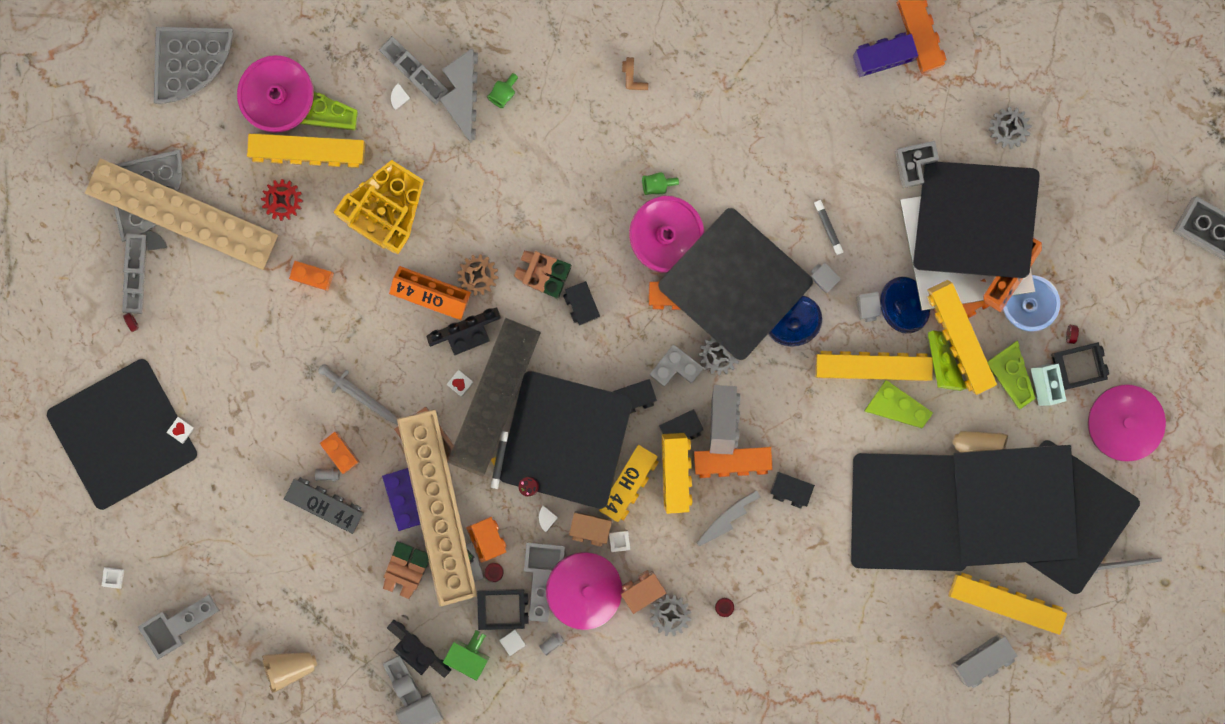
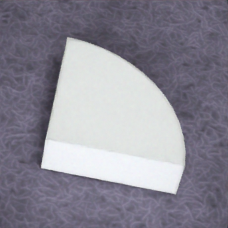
M399 83L391 93V103L395 111L410 100V97Z
M542 506L539 512V523L542 529L547 532L558 517L545 506Z

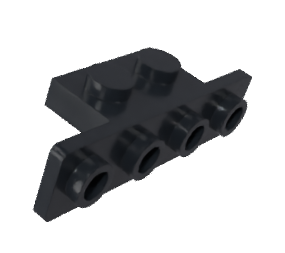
M498 308L486 309L481 314L469 316L461 322L451 323L446 328L432 331L426 336L429 346L431 347L448 340L455 356L489 342L490 340L484 325L501 319Z
M393 620L388 625L387 629L401 640L393 651L420 675H423L429 666L443 678L451 672L452 669L443 663L444 660L439 659L431 648L424 646L416 635L409 633L402 623Z

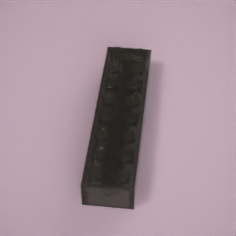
M508 318L504 319L447 463L482 477L485 475L541 334L540 331Z

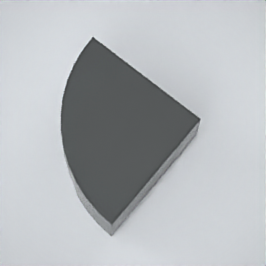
M145 231L147 250L167 248L165 240L159 234Z

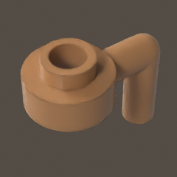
M627 57L626 61L622 62V72H626V89L648 90V83L633 82L634 57Z

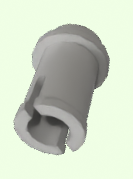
M336 467L315 470L316 481L332 480L336 482V480L340 479V470L336 469Z
M558 632L556 634L553 633L552 637L539 645V647L547 656L559 645L562 646L564 639Z

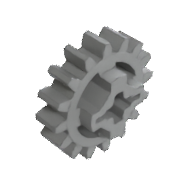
M1008 107L1007 112L1002 108L1000 110L1001 115L995 113L994 117L996 120L990 121L994 125L989 128V131H994V134L990 137L997 138L995 144L1002 142V148H1005L1007 144L1010 149L1013 148L1014 144L1020 147V141L1023 143L1027 141L1024 136H1030L1031 134L1027 129H1030L1032 125H1027L1026 123L1030 118L1023 117L1025 112L1019 114V108L1012 111L1011 107ZM1010 115L1009 120H1000L1002 117ZM1018 119L1020 120L1022 127L1019 125L1017 121ZM1012 122V128L1014 130H1012L1009 133V128L1006 126H1008ZM998 129L1001 130L1003 137L999 134ZM1013 135H1020L1018 139L1010 140Z
M712 336L711 341L704 340L707 344L706 346H700L704 350L699 353V356H703L700 363H706L705 370L711 368L710 374H713L714 371H717L718 376L721 375V371L728 374V368L735 369L733 363L739 364V361L733 355H729L721 344L716 348L710 347L711 344L717 342ZM723 350L722 354L727 358L717 360V355L713 352ZM707 353L712 356V365L707 359ZM721 362H729L727 366L718 368Z
M666 594L665 600L661 597L658 598L660 603L654 602L653 605L656 608L655 610H650L654 614V616L650 617V620H655L652 626L659 627L658 633L664 630L665 636H668L669 632H672V635L675 636V631L677 630L683 633L681 628H688L685 622L691 621V618L687 617L691 610L685 609L688 603L682 604L683 598L681 597L679 600H676V595H673L672 599H669L668 594ZM669 603V607L664 610L660 609L663 604ZM676 604L682 608L683 614L677 612ZM673 610V614L678 617H672L671 620H668L665 614ZM658 616L665 620V626L661 625ZM682 621L678 626L672 628L673 623Z

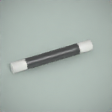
M822 201L814 202L836 255L843 253Z
M505 431L500 433L490 488L498 489L508 437V432Z

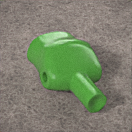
M512 73L506 82L497 81L491 93L487 96L488 100L497 107L504 108L506 103L515 95L512 86L518 79V76Z
M662 172L643 176L644 194H665L667 186L679 185L678 177L666 179Z

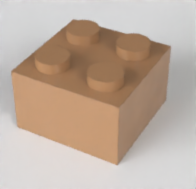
M574 512L569 535L573 536L572 540L583 542L584 539L591 540L592 545L602 547L603 543L607 544L612 520Z

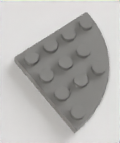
M156 27L154 104H166L185 99L207 86L217 76L228 57L233 40V29Z
M181 150L115 164L179 192L183 171ZM114 206L122 242L126 241L127 234L142 235L156 225Z

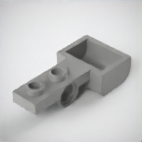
M526 543L524 571L533 572L529 621L548 622L547 581L553 568L564 559L565 546Z
M209 594L170 619L166 612L163 611L138 626L158 660L185 644L180 637L182 633L220 610Z
M399 655L383 663L392 681L393 688L404 705L396 710V715L401 724H436L444 719L432 694L429 693L423 697L421 696L408 668Z

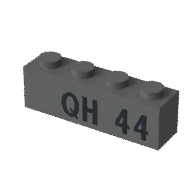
M302 477L293 479L283 500L351 534L355 532L364 512L360 511L362 507L354 503L348 505L343 502L344 498L336 494L332 497L326 494V489L318 485L314 488L309 485L310 481Z

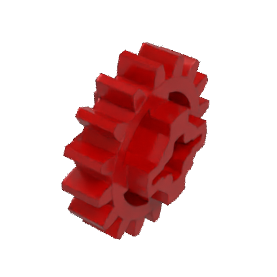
M281 179L280 184H278L274 180V186L268 184L269 190H263L266 197L261 198V201H264L266 204L262 208H268L266 214L270 215L273 213L272 218L274 220L278 216L280 221H283L284 217L291 220L290 215L297 216L296 209H302L298 205L303 202L299 198L302 192H296L298 186L291 187V181L285 184V180ZM288 188L284 192H279L277 189ZM271 194H272V195H273V203H271V205H270V196H271ZM277 194L279 196H282L283 198L286 196L284 200L286 201V204L288 206L279 203L280 200L278 199L279 197L277 196ZM293 195H294L295 201H294V205L292 206V205H291V198H292ZM279 209L287 210V212L279 213L276 211H278Z

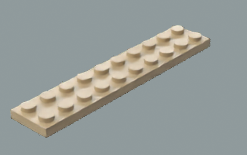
M101 158L85 191V194L262 270H264L279 236Z
M433 409L398 418L397 422L439 606L442 607L477 597L436 410Z

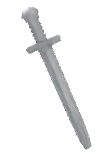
M326 364L319 367V374L325 375L333 380V382H336L331 390L332 393H335L337 387H340L386 420L398 425V418L345 379L349 374L348 370H345L342 376L339 377L330 371Z
M1162 558L1104 563L1099 565L1095 573H1098V570L1161 562Z

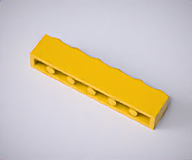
M248 134L247 157L252 159V162L263 163L264 159L276 164H282L283 161H290V164L302 165V162H309V165L321 166V163H328L330 167H340V164H348L347 167L359 168V165H364V140Z
M946 280L927 289L929 293L927 299L930 305L934 306L937 311L935 317L938 323H942L944 327L942 333L945 339L951 343L950 351L953 357H957L959 361L957 367L960 373L966 377L964 383L968 391L978 395L996 386L997 383L953 283Z
M821 351L820 354L816 355L815 378L932 381L933 359L928 357L927 353H916V357H909V353H897V356H890L888 352H878V356H870V352H859V355H851L850 351H840V355H832V351Z
M962 572L960 576L955 574L948 594L949 597L1058 635L1061 634L1067 613L1063 612V607L1052 604V607L1044 605L1045 601L1034 598L1031 601L1026 599V594L1016 591L1014 595L1008 593L1009 589L998 585L997 588L990 586L991 582L979 579V582L971 580V575Z

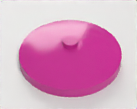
M278 55L263 57L252 63L241 76L237 88V101L241 113L252 125L266 132H284L299 125L308 115L314 98L313 84L307 71L296 61Z
M660 196L645 202L634 214L629 230L631 247L636 257L646 267L660 273H668L704 234V226L697 211L688 202L673 196Z
M1119 385L1104 391L1094 401L1088 416V430L1094 445L1104 455L1118 461H1136L1150 455L1161 443L1166 428L1165 413L1158 399L1146 389L1134 385Z
M589 552L574 553L562 559L550 573L546 586L547 602L554 616L563 624L580 630L594 629L605 624L616 613L622 598L620 592L622 591V582L616 568L606 558Z

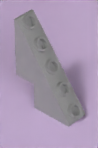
M470 49L442 69L455 89L440 99L470 143L476 139V129H472V121H476V110H473V102H477V91H473L474 83H477V72H474V64H478V53L474 52L473 49Z

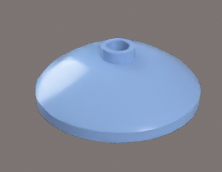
M1032 275L1035 292L1011 296L1003 308L1004 314L1011 324L1024 331H1039L1047 328L1054 322L1060 310V297L1056 288L1051 282L1040 276ZM1026 304H1030L1032 309H1027Z

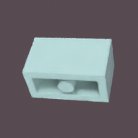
M1046 364L1031 368L1038 406L1054 405L1066 401L1059 364Z

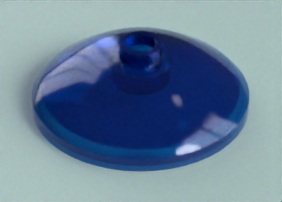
M897 277L890 280L884 286L880 296V307L887 323L896 331L905 334L921 330L929 319L930 309L922 311L916 281L909 277Z
M802 296L768 335L776 343L784 346L794 347L808 343L815 338L821 329L823 318L820 307L811 298Z

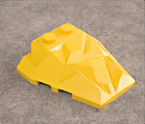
M391 160L376 171L371 178L359 184L358 188L346 194L333 213L347 223V226L376 245L399 254L410 237L424 180Z

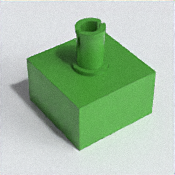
M475 630L468 645L456 639L443 661L444 664L476 681L490 658L478 651L486 637L482 633L477 640L480 634L478 630Z

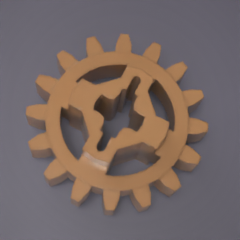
M482 254L479 255L478 259L472 255V260L469 261L465 258L466 264H460V267L463 269L462 271H457V274L462 277L457 280L458 282H463L461 285L462 289L467 287V291H474V296H477L478 292H481L483 296L485 290L491 292V285L496 287L493 281L499 279L498 276L494 275V273L498 272V269L492 268L495 265L494 262L488 263L489 257L483 260ZM473 263H481L478 267H470ZM487 266L490 269L491 278L486 276L485 270ZM479 270H481V275L483 276V278H478L477 280H474L475 276L473 275V273H478ZM465 273L470 274L471 280L469 284L466 281ZM479 283L487 284L484 287L475 288Z

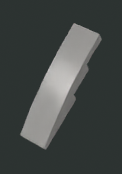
M393 36L378 49L435 105L449 92Z
M126 235L123 271V313L142 314L146 235Z
M755 490L724 511L697 541L698 546L732 530L733 527L730 522L747 513L744 506L761 498L758 491Z

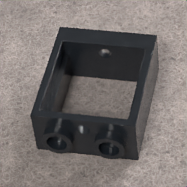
M1099 342L1051 354L1053 364H1059L1064 390L1108 380L1109 369L1107 364H1104L1103 357L1105 353L1103 346H1100ZM1092 349L1099 377L1069 384L1063 356Z
M524 589L477 591L478 630L525 629V624H529L528 612L525 613V605H528V593H524ZM519 595L520 623L487 624L486 596Z

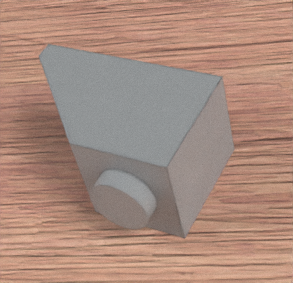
M879 292L856 297L860 320L865 319V322L876 321V317L881 315Z

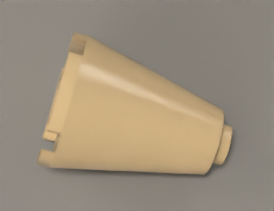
M960 431L959 434H955L953 445H956L955 449L959 452L1001 450L1006 448L1008 435L1003 433Z
M310 652L262 656L266 677L271 684L269 687L272 693L315 671L314 667L317 666L315 655L311 656Z

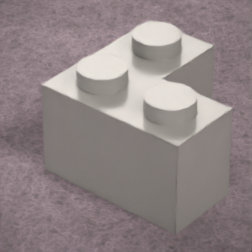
M935 141L899 148L895 151L903 189L924 183L921 165L934 163L939 160Z
M673 344L650 373V376L664 387L676 372L692 383L703 370V367Z

